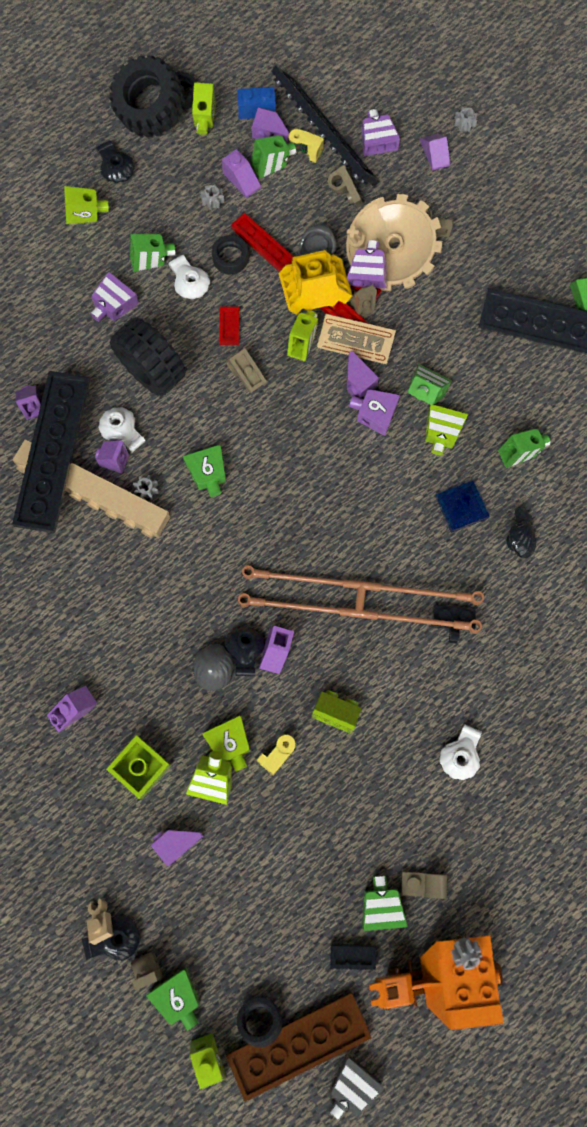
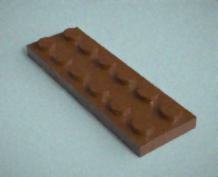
M350 992L283 1025L279 1037L271 1045L254 1047L247 1043L227 1053L226 1058L243 1100L246 1102L372 1039L354 996Z

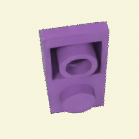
M258 108L252 124V138L257 140L280 135L286 144H289V132L278 114Z
M277 626L269 628L259 669L280 674L289 653L294 631Z
M84 686L66 694L47 716L59 733L86 715L97 702L88 688Z

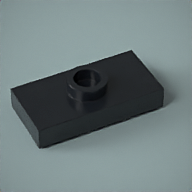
M330 944V969L376 970V945Z

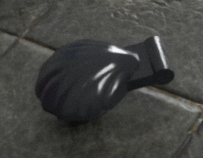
M111 140L95 147L102 158L100 170L103 178L109 182L120 183L127 181L132 176L135 169L133 158L128 154L118 152Z
M518 507L515 510V524L512 525L506 542L511 551H514L517 556L526 559L535 551L536 536L530 524L532 516L521 507Z
M247 626L234 628L227 634L224 645L233 659H235V675L255 676V659L263 652L265 647L263 637L255 629Z
M125 916L112 917L113 936L95 945L89 943L88 937L81 939L86 960L103 954L116 961L127 960L135 954L140 944L139 929L133 921ZM118 934L122 936V940L120 942H117L115 940V937Z

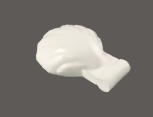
M184 255L168 263L176 275L175 291L182 298L193 300L202 297L208 291L210 279L207 272L200 268L192 267Z
M114 407L104 412L100 418L99 431L103 438L109 441H123L131 452H134L145 442V439L135 430L133 413L126 408Z
M464 724L458 740L445 745L441 750L440 764L444 772L451 778L464 780L473 777L479 770L480 759L475 748L482 731ZM458 756L463 757L461 762L457 761Z

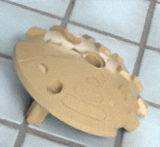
M397 194V199L394 201L385 202L384 197L370 202L357 214L350 229L347 230L346 250L350 265L357 249H366L369 240L379 242L378 250L384 251L386 256L387 288H380L383 291H391L392 285L404 284L405 289L414 286L415 282L413 279L423 272L426 275L432 272L434 265L430 262L435 252L441 253L442 241H437L435 231L441 228L438 218L436 217L431 220L425 212L429 208L425 202L420 200L417 205L407 201L408 195ZM393 243H400L397 248H391Z

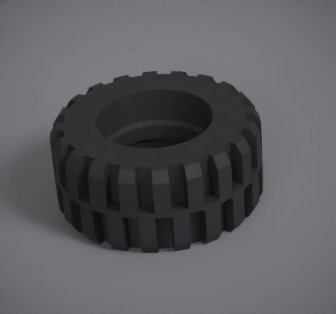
M144 55L137 56L136 60L133 58L128 60V64L125 66L123 64L120 67L119 73H115L113 77L114 82H111L110 85L112 92L109 93V100L115 115L129 131L134 132L138 136H143V134L145 137H153V134L159 136L162 135L163 131H169L171 129L170 126L172 124L175 125L179 121L177 118L182 115V106L185 105V98L183 97L185 95L184 88L171 66L165 63L163 59L155 58L151 55H147V58ZM150 85L161 86L160 94L151 106L144 109H135V100L144 88Z
M138 317L131 318L111 336V349L121 364L143 387L156 396L166 395L185 377L186 368L178 353L175 352L166 338L147 321L145 322Z

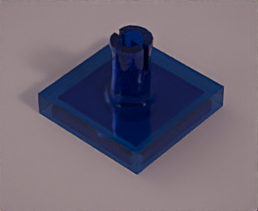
M474 481L435 495L451 533L490 517Z

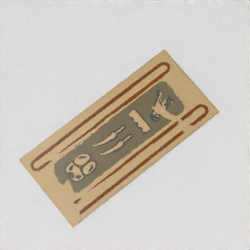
M326 314L317 347L346 355L353 351L359 358L387 364L396 330Z

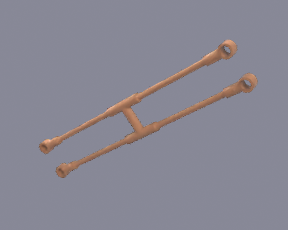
M249 565L242 569L245 579H252L253 577L269 579L270 577L341 585L345 588L357 589L355 609L342 607L338 609L268 601L242 593L238 597L241 607H248L249 605L265 607L266 605L340 614V616L376 620L380 618L450 626L454 629L469 630L473 634L479 633L482 628L479 620H472L471 622L454 620L452 622L363 610L366 590H385L456 598V600L472 602L474 605H480L484 600V595L480 591H475L474 593H450L381 585V583L347 579L343 581L272 573L267 570L254 569ZM251 570L252 574L246 575L245 571ZM475 595L480 596L481 600H480V601H476V600L474 599V596H475ZM242 598H248L247 603L241 602ZM477 624L479 629L474 630L471 625Z

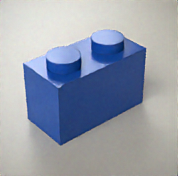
M274 87L237 89L239 119L255 118L258 108L276 112Z

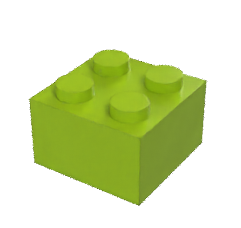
M136 735L106 770L138 799H143L172 765Z

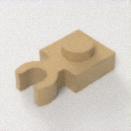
M98 899V908L93 904L88 905V912L92 915V919L87 921L89 943L94 945L113 936L111 914L106 912L107 902L102 899Z

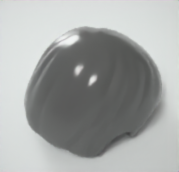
M314 225L308 228L301 238L298 256L326 250L330 255H334L337 243L331 229L325 225Z
M217 643L210 644L200 650L195 656L194 678L197 684L205 690H220L230 682L234 660L223 645Z

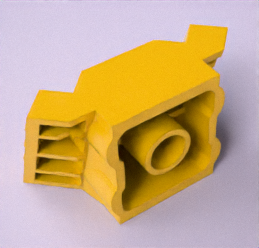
M326 250L292 257V264L285 265L279 272L288 310L296 315L302 309L312 311L315 308L324 306L333 307L338 301L346 304L352 297L342 259L336 255H330Z

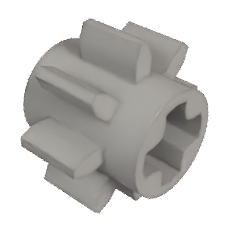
M462 107L461 113L456 112L454 126H458L460 132H470L471 127H476L477 113H474L472 108Z
M215 184L206 185L205 192H201L202 205H207L209 210L216 207L219 209L220 202L224 203L223 189H218Z
M150 475L147 478L139 476V481L133 483L134 488L137 489L134 491V494L136 496L141 495V498L144 500L145 498H150L152 501V496L159 494L158 489L154 488L158 485L157 481L151 482ZM147 486L149 489L145 491L143 487Z
M462 938L455 942L454 950H451L457 967L463 965L464 969L470 970L480 963L479 958L482 957V950L477 941L471 943L469 938Z

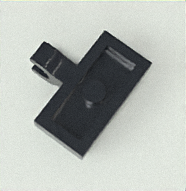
M434 605L433 619L471 622L476 620V608ZM476 624L471 625L472 629H476ZM432 625V628L449 629V643L457 644L460 638L459 629H454L450 626Z

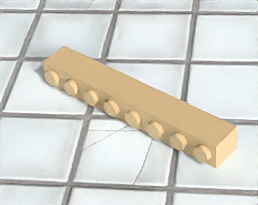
M24 440L13 458L14 463L17 465L16 469L22 473L25 472L31 442ZM71 463L65 491L70 493V497L77 501L82 499L88 502L87 505L98 511L100 508L106 511L105 514L116 520L118 517L124 520L123 523L132 529L134 527L141 529V533L147 537L152 538L155 536L159 538L170 519L168 511Z

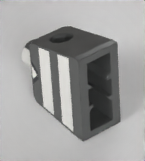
M348 1053L329 1088L330 1094L336 1099L329 1108V1111L338 1120L341 1119L347 1109L355 1116H358L384 1089L383 1083Z

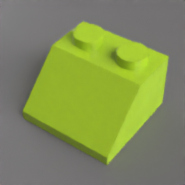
M329 690L326 693L321 692L311 718L351 734L355 729L362 709L358 707L359 703L348 698L346 701L338 698V694Z

